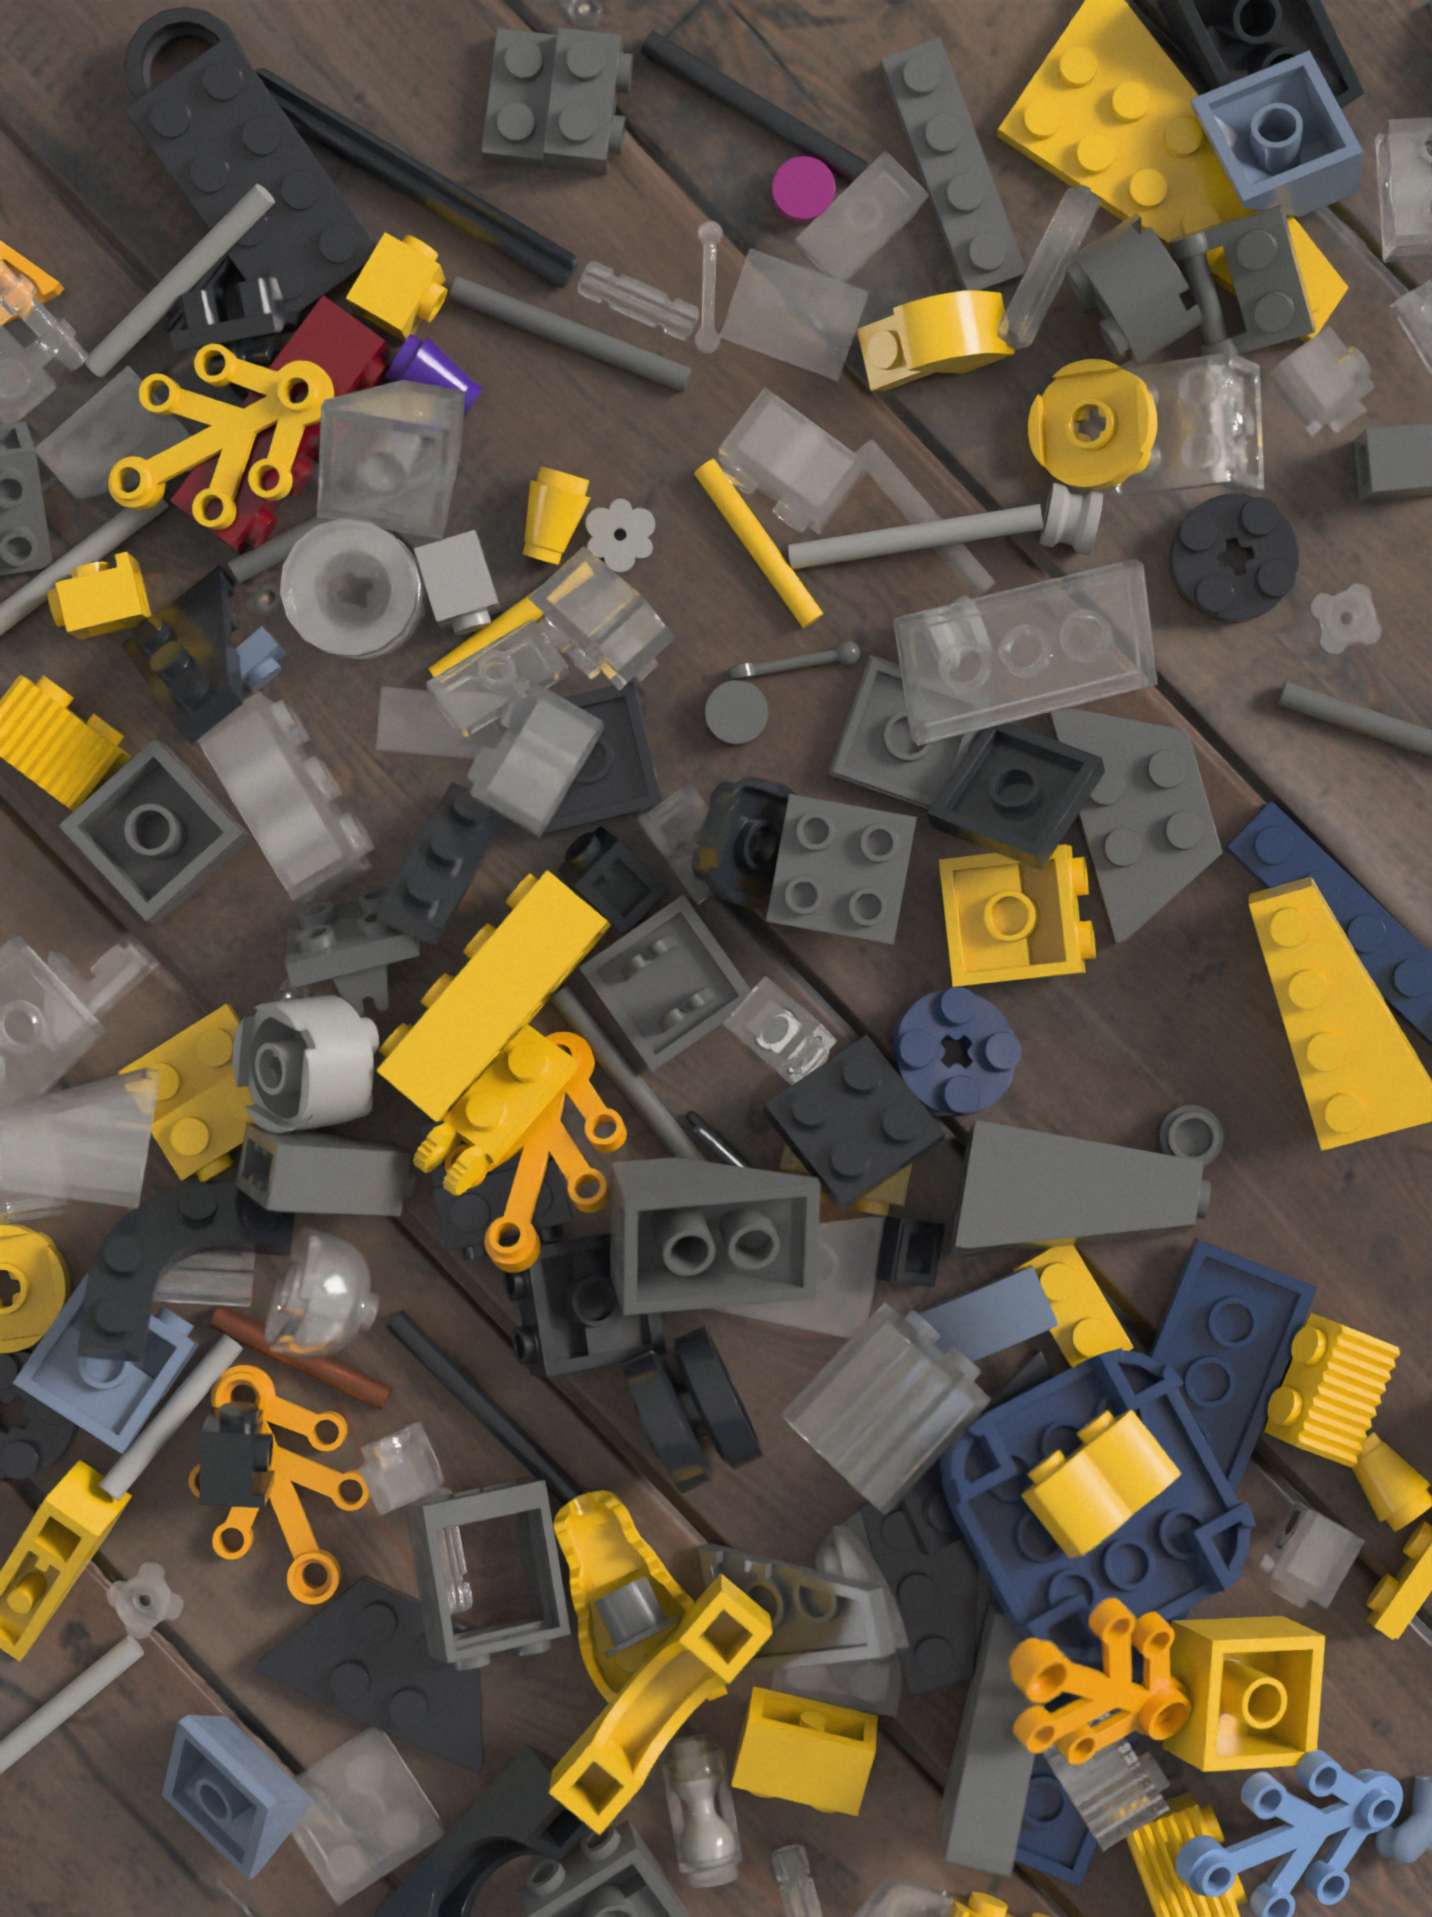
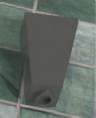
M975 1120L967 1135L948 1255L969 1257L1184 1234L1195 1225L1196 1218H1205L1210 1201L1211 1182L1202 1180L1204 1161Z
M990 1602L936 1824V1832L944 1861L1010 1877L1035 1753L1028 1751L1014 1735L1013 1728L1017 1718L1025 1710L1033 1706L1044 1707L1045 1702H1032L1013 1682L1009 1661L1014 1650L1023 1641L1011 1627L1000 1604Z

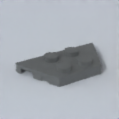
M1063 706L1052 707L1047 710L1055 740L1100 756L1103 760L1105 773L1077 815V819L1113 944L1121 943L1130 938L1223 853L1188 730Z

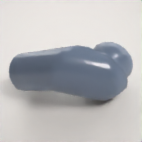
M1415 1776L1411 1815L1400 1827L1391 1823L1377 1832L1375 1840L1377 1852L1383 1858H1394L1396 1864L1399 1865L1414 1863L1432 1845V1776Z

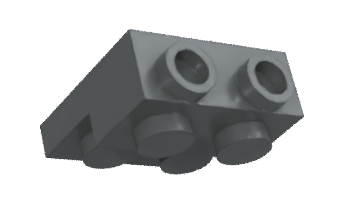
M558 27L557 35L497 28L481 151L483 159L608 174L610 154L622 155L626 118L625 116L615 115L618 92L629 93L632 78L633 54L623 53L622 35Z
M629 1820L615 1828L612 1824H609L600 1835L591 1829L583 1838L579 1851L561 1862L547 1858L537 1863L528 1873L526 1884L519 1888L526 1917H692L666 1881L660 1863Z

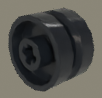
M705 1325L675 1339L674 1356L684 1379L678 1383L664 1358L653 1350L622 1363L628 1386L635 1401L634 1408L653 1452L658 1459L661 1458L671 1480L681 1494L712 1480L713 1466L703 1439L709 1436L722 1461L734 1470L764 1457L763 1449L745 1406Z

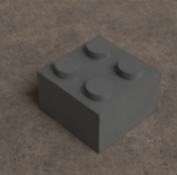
M155 738L59 825L64 833L147 922L161 924L253 839L170 747Z

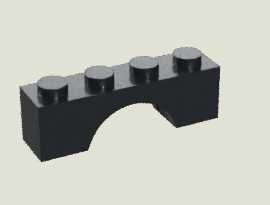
M527 1744L515 1758L506 1764L502 1773L481 1797L463 1812L459 1821L438 1845L420 1860L416 1869L395 1893L376 1909L372 1917H470L472 1906L480 1889L487 1879L503 1864L525 1855H541L559 1862L590 1828V1826L549 1793L552 1769L559 1761Z

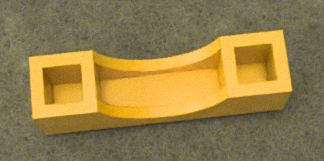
M720 1573L682 1617L681 1621L676 1624L552 1769L549 1793L600 1835L643 1785L654 1762L685 1720L710 1694L719 1687L729 1684L772 1634L770 1614Z

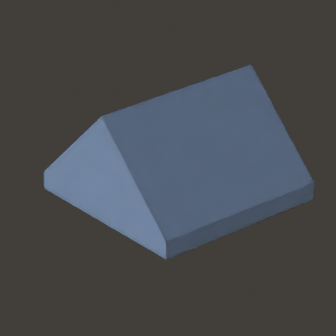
M187 1715L178 1722L162 1796L249 1881L261 1871L314 1803V1800L227 1716Z

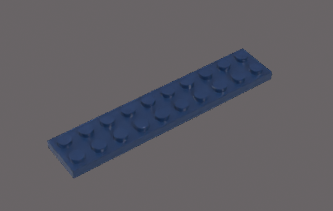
M1194 1238L1148 1357L1162 1365L1169 1363L1185 1383L1177 1388L1232 1491L1236 1495L1268 1414L1269 1400L1278 1389L1291 1356L1293 1339L1302 1328L1318 1287ZM1190 1608L1166 1622L1172 1627V1621L1186 1620ZM1131 1644L1132 1682L1140 1685L1143 1683L1144 1656ZM1103 1658L1075 1663L1104 1673ZM1062 1690L1057 1696L1046 1701L1044 1708L1049 1714H1052L1081 1699L1082 1696ZM1115 1708L1088 1722V1725L1092 1728L1123 1709ZM1134 1731L1096 1751L1089 1760L1079 1765L1070 1764L1057 1750L1054 1743L1046 1750L1035 1753L1014 1861L1078 1887L1081 1886L1141 1735L1139 1732Z

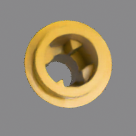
M540 466L537 480H530L524 538L525 546L522 554L559 565L561 555L564 553L591 497L585 496L589 480Z
M1375 1432L1369 1434L1367 1440L1361 1443L1362 1452L1356 1455L1357 1464L1351 1468L1378 1521L1386 1520L1394 1532H1396L1432 1506V1495L1427 1490L1431 1484L1384 1441L1382 1442Z

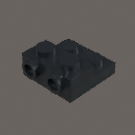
M443 1120L419 1126L423 1142L435 1127L444 1124ZM462 1140L457 1146L467 1143ZM522 1152L489 1171L482 1183L474 1188L467 1189L466 1192L457 1197L443 1187L444 1177L447 1174L445 1159L436 1170H432L431 1177L434 1185L432 1191L447 1252L462 1249L464 1260L489 1255L485 1248V1234L489 1226L505 1214ZM551 1154L531 1220V1224L537 1232L540 1242L564 1236L561 1224L574 1220L564 1175ZM510 1230L504 1233L501 1238L518 1235L520 1232Z
M611 1232L541 1243L540 1254L531 1267L515 1273L503 1271V1283L506 1294L510 1301L519 1300L523 1325L515 1327L513 1330L514 1352L521 1365L529 1364L530 1375L549 1377L626 1362L650 1350L659 1355L667 1354L660 1312L635 1315L623 1314L610 1276Z

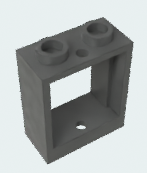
M522 1477L404 1503L429 1657L451 1663L452 1670L455 1671L469 1670L490 1664V1653L512 1649L514 1656L538 1654L551 1649L550 1639L571 1635L545 1480ZM515 1513L532 1616L453 1635L436 1530Z

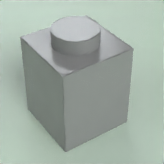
M475 530L414 548L432 610L441 630L453 627L455 635H463L481 630L492 624L489 616L500 613L502 610L480 540Z

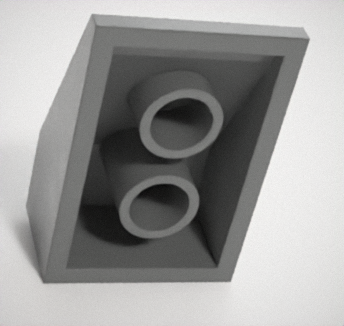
M677 1157L611 1162L610 1276L623 1314L635 1315L816 1299L820 1182L818 1178Z

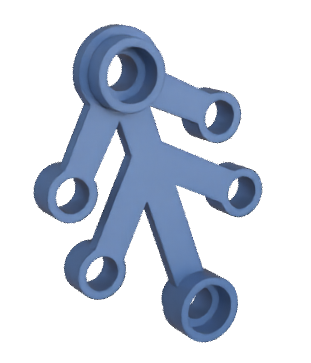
M1311 1751L1300 1760L1297 1766L1296 1775L1298 1781L1315 1796L1323 1797L1332 1793L1340 1798V1802L1323 1809H1318L1286 1791L1285 1787L1269 1773H1256L1248 1778L1242 1787V1802L1261 1819H1270L1276 1816L1287 1823L1227 1848H1223L1211 1836L1200 1835L1194 1837L1179 1851L1175 1862L1176 1873L1196 1894L1217 1897L1231 1888L1236 1873L1284 1854L1268 1880L1259 1885L1250 1898V1909L1257 1917H1292L1295 1910V1900L1289 1893L1326 1837L1339 1832L1323 1859L1313 1863L1307 1870L1304 1878L1306 1889L1322 1904H1335L1348 1891L1350 1880L1344 1869L1366 1836L1370 1833L1379 1832L1380 1829L1389 1826L1398 1816L1403 1802L1402 1787L1389 1773L1363 1769L1351 1775L1342 1770L1341 1766L1324 1751Z

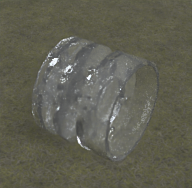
M338 519L314 527L295 543L282 568L280 595L287 619L305 641L336 656L370 660L393 653L413 637L425 614L427 590L417 558L404 542L369 521ZM354 577L365 584L373 583L374 588L366 593L369 604L364 608L354 602H345L344 599L352 591L349 581Z

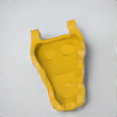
M601 1489L582 1494L561 1507L555 1516L553 1525L559 1545L569 1567L570 1589L578 1618V1637L582 1658L595 1686L609 1704L676 1624L606 1659L604 1652L615 1647L594 1602L644 1576H647L667 1619L680 1615L682 1618L694 1605V1601L670 1575L652 1548L641 1538L629 1511L617 1494ZM726 1686L719 1687L707 1699L712 1701L728 1694Z

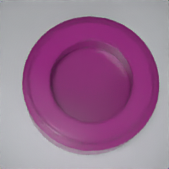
M799 156L786 161L777 170L772 184V199L776 210L786 220L800 225L812 224L826 216L833 205L835 180L830 169L820 160L809 156Z

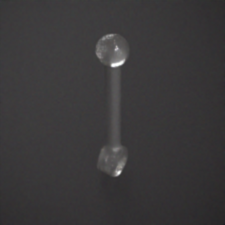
M712 220L705 221L698 229V237L704 243L702 327L695 335V344L698 350L704 354L715 352L720 345L719 334L714 329L716 244L721 240L723 231L720 224Z

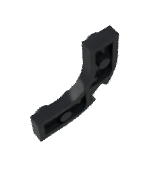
M205 1181L181 1185L159 1193L136 1206L113 1227L94 1258L86 1286L78 1341V1357L145 1363L152 1303L160 1281L178 1262L199 1252L228 1250L290 1257L295 1212L267 1210L236 1187L235 1181Z

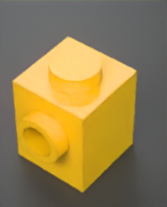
M385 232L346 297L352 312L405 343L408 336L414 334L422 319L428 323L434 319L446 298L447 289L442 286L445 282V277L441 265L435 262L438 253L413 236L405 235L401 242Z

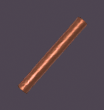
M222 1304L219 1305L210 1322V1328L226 1334L257 1351L380 1410L384 1407L393 1388Z

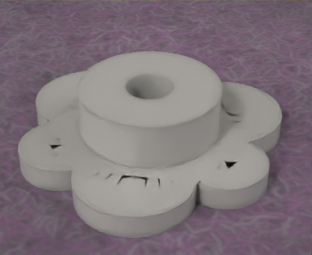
M616 499L611 503L609 509L596 508L588 514L586 529L592 536L587 544L588 552L596 559L604 558L607 567L611 571L625 573L634 566L636 558L646 559L652 554L653 544L649 537L655 530V519L648 510L643 508L632 510V506L627 500ZM619 531L626 533V538L622 541H618L614 537Z

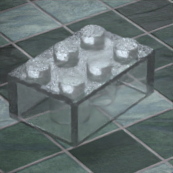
M258 692L244 700L241 706L197 741L291 900L308 906L320 901L372 870L374 867L366 854L374 850L375 846L356 816L353 817L349 811L342 814L334 799L341 796L343 792L324 761L320 762L316 755L308 758L301 745L309 741L310 737L292 707L288 708L283 700L274 703L264 694Z

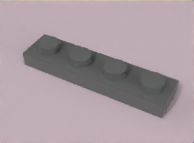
M938 37L881 58L880 69L962 290L990 292L1025 279L1028 273L941 38Z

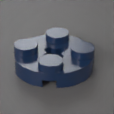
M959 986L945 991L930 993L915 1001L902 1012L891 1031L890 1043L893 1042L892 1056L894 1061L891 1066L931 1115L939 1117L943 1115L952 1117L974 1115L992 1106L1004 1095L1010 1086L1015 1066L1021 1057L1020 1043L1013 1036L1009 1023L998 1008L984 997ZM943 1038H946L951 1043L959 1041L965 1049L963 1055L966 1059L964 1067L958 1063L950 1067L943 1064L941 1058L946 1052L940 1044Z

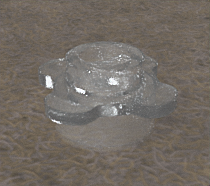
M1357 583L1351 585L1347 591L1331 596L1327 593H1321L1313 599L1310 611L1315 618L1319 619L1323 632L1320 645L1327 653L1337 655L1342 653L1348 645L1358 642L1371 645L1380 638L1382 626L1376 620L1375 607L1371 602L1372 592L1367 586ZM1347 613L1351 616L1352 621L1349 625H1344L1341 622L1342 614Z
M156 1562L144 1563L139 1568L136 1576L126 1582H114L107 1592L109 1604L116 1607L119 1618L126 1625L127 1633L133 1638L143 1639L148 1637L152 1632V1628L164 1619L174 1620L183 1611L184 1602L179 1594L172 1593L164 1580L165 1569ZM146 1594L150 1596L151 1604L149 1606H143L140 1603L141 1595Z

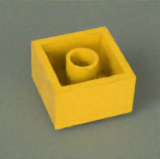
M1284 1616L1172 1621L1175 1638L1170 1647V1676L1176 1677L1186 1688V1698L1191 1703V1713L1187 1722L1177 1733L1167 1739H1163V1749L1203 1772L1298 1766L1300 1760L1307 1753L1317 1750L1325 1646L1324 1635Z

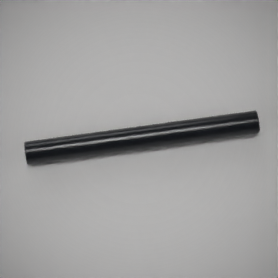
M652 30L647 36L640 51L642 54L809 157L820 160L829 169L853 184L857 183L867 166V161L656 31Z
M403 1309L385 1326L537 1479L546 1481L547 1489L563 1505H566L582 1492L583 1488Z

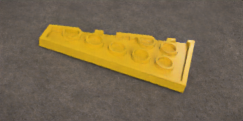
M1125 0L1084 1L998 128L996 137L1120 220L1125 221L1137 213L1142 218L1141 232L1150 227L1171 254L1172 250L1169 241L1175 237L1260 211L1242 207L1191 107V99L1199 95ZM1286 215L1316 324L1314 333L1298 338L1310 345L1349 287L1292 215ZM1223 246L1206 251L1213 281L1237 297Z

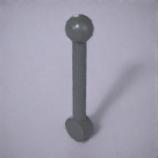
M844 641L834 650L729 667L731 681L744 680L759 675L838 661L845 666H851L859 661L861 651L856 643Z

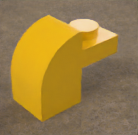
M959 291L915 300L893 308L894 315L857 329L871 391H887L935 372L964 374L1015 355L1002 294L998 292Z

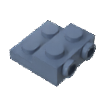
M86 1273L13 1384L121 1454H124L160 1399H164L199 1344L188 1338L194 1326L166 1307L161 1306L156 1315L151 1314L145 1363L78 1357V1341L89 1274Z

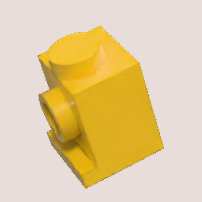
M128 552L115 554L116 568L110 569L108 562L89 563L73 568L71 570V579L55 582L56 588L48 590V601L57 627L66 626L67 633L78 640H84L136 627L145 618L152 616L139 562Z

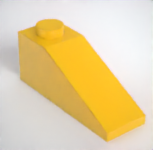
M81 1460L73 1466L44 1499L0 1571V1649L19 1662L27 1654L102 1545L132 1495L125 1492L119 1501L113 1499L98 1486L104 1476Z

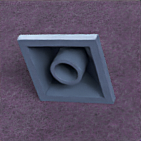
M1310 50L1191 99V107L1243 208L1263 211L1283 204L1286 215L1301 217L1359 193L1363 150Z

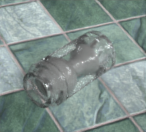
M707 1734L690 1735L672 1740L670 1742L672 1751L661 1755L660 1761L679 1871L686 1873L688 1886L692 1888L713 1887L734 1881L739 1877L737 1864L743 1858L723 1745L710 1744ZM717 1791L722 1818L719 1817L714 1808V1796ZM680 1798L685 1801L689 1810L686 1825H684Z

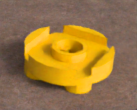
M1085 359L1062 367L1052 376L1056 380L1046 388L1043 396L1037 395L1030 409L1028 437L1033 455L1042 466L1047 468L1052 476L1067 485L1081 490L1095 491L1108 489L1124 482L1130 476L1141 473L1150 461V450L1154 445L1157 432V411L1146 384L1134 374L1110 361L1102 359ZM1098 408L1099 416L1106 419L1105 430L1100 432L1099 438L1091 441L1090 436L1079 433V423L1088 421L1090 410Z
M6 1223L0 1224V1270L8 1271L11 1279L19 1280L21 1290L13 1295V1305L3 1306V1301L0 1297V1353L17 1352L39 1343L70 1299L71 1290L67 1264L62 1254L56 1249L54 1241L42 1232H36L23 1225Z

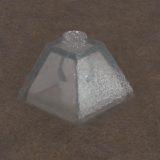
M400 380L324 400L321 406L317 517L441 540L445 531L462 447L466 391Z

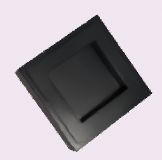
M885 1216L875 1279L890 1283L935 1287L945 1224Z

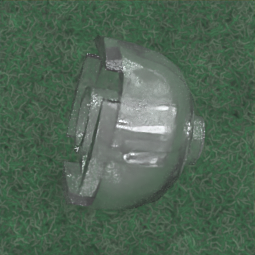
M304 1226L298 1231L292 1241L290 1257L285 1256V1259L295 1261L296 1263L291 1265L284 1282L277 1277L267 1315L265 1341L271 1342L268 1347L270 1351L294 1358L316 1360L331 1357L352 1342L358 1329L368 1331L371 1328L378 1310L379 1295L370 1292V1269L364 1256L349 1242L328 1232Z

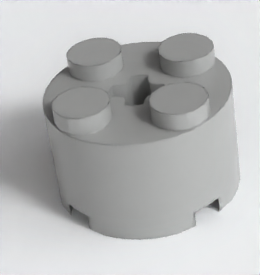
M320 995L263 1003L254 1007L257 1009L254 1016L242 1019L237 1027L234 1038L233 1072L237 1087L248 1086L255 1105L245 1106L251 1119L260 1128L272 1134H284L346 1123L355 1118L367 1116L373 1106L371 1092L374 1077L373 1055L379 1046V1035L374 1022L367 1017L360 1018L355 1009L344 999L335 995Z

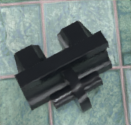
M260 278L235 284L241 319L231 321L228 320L222 288L181 294L185 330L170 332L174 352L194 348L200 350L208 344H219L231 351L237 359L261 367L271 365L276 359L273 347L271 345L258 347L255 339L296 332L303 323L301 311H285L283 297L276 278ZM223 355L214 356L210 361L214 374H220L225 367ZM235 384L238 388L245 389V387Z

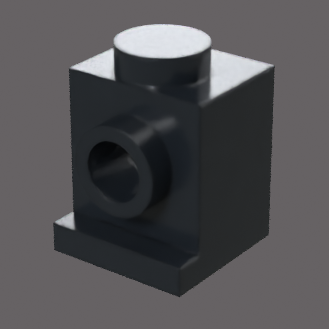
M235 1401L225 1403L220 1407H211L201 1430L199 1505L265 1508L274 1484L275 1470H271L273 1434L263 1433V1410H260L257 1405L250 1402Z

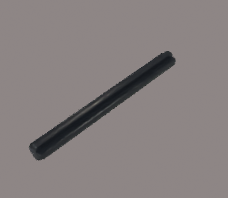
M258 68L255 71L297 131L556 287L564 288L569 283L578 266V259L575 254L266 68Z

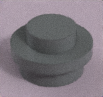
M1185 1105L1172 1110L1164 1118L1159 1129V1144L1163 1154L1204 1161V1166L1210 1164L1218 1156L1223 1145V1129L1218 1118L1211 1111L1201 1106Z

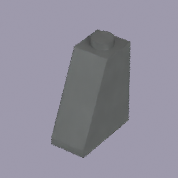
M247 1123L236 1187L267 1210L401 1216L404 1199H409L414 1190L416 1168L413 1164L414 1162L411 1161L412 1153L394 1142L306 1130L272 1134L263 1130L257 1124Z

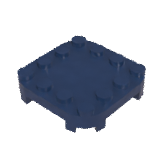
M1122 1348L1098 1354L975 1418L955 1435L951 1445L943 1452L940 1458V1469L943 1474L942 1485L949 1508L1011 1627L1023 1642L1029 1639L1051 1642L1072 1663L1089 1662L1103 1658V1641L1089 1627L1090 1615L1101 1602L1110 1598L1118 1599L1135 1616V1620L1146 1613L1155 1612L1165 1621H1168L1219 1592H1225L1243 1576L1241 1570L1249 1555L1251 1527L1256 1526L1248 1501L1238 1502L1177 1388L1185 1383L1169 1363L1162 1365L1143 1353L1124 1351ZM1108 1410L1115 1418L1132 1410L1181 1474L1095 1547L1082 1556L1069 1559L1021 1497V1494L1034 1484L1028 1472L1057 1450H1060L1065 1458L1083 1444L1077 1435L1078 1431L1104 1411Z

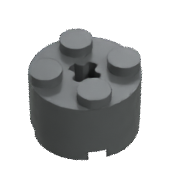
M1137 213L1069 256L1071 265L1065 268L1069 278L1066 281V285L1078 306L1085 314L1096 309L1102 318V321L1099 322L1103 331L1100 334V338L1119 367L1129 360L1134 365H1139L1203 323V317L1198 305L1196 304L1187 310L1179 297L1180 294L1189 289L1180 270L1150 227L1141 232L1142 218Z

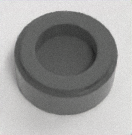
M734 680L719 685L710 694L706 703L705 719L710 732L716 739L728 745L741 746L753 742L762 734L768 721L769 710L766 698L756 686L745 681Z

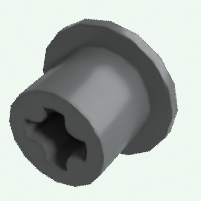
M647 1576L631 1582L594 1602L615 1647L604 1652L606 1659L666 1630L682 1619L680 1615L667 1619Z

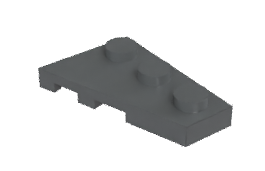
M714 1543L698 1547L705 1590L721 1573L770 1614L772 1634L738 1674L875 1659L895 1653L882 1586Z

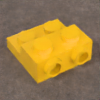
M1067 844L1058 845L1042 871L998 853L939 859L953 987L1086 973L1084 960L1096 958L1095 937L1092 921L1080 922L1077 896L1089 894L1088 874L1085 858H1073L1072 846Z
M230 1004L223 1005L118 1071L150 1122V1125L147 1126L181 1181L190 1179L195 1175L200 1182L209 1181L233 1166L235 1163L229 1154L243 1146L246 1124H256L245 1106L255 1105L248 1086L237 1087L234 1077L233 1044L237 1027L241 1021Z

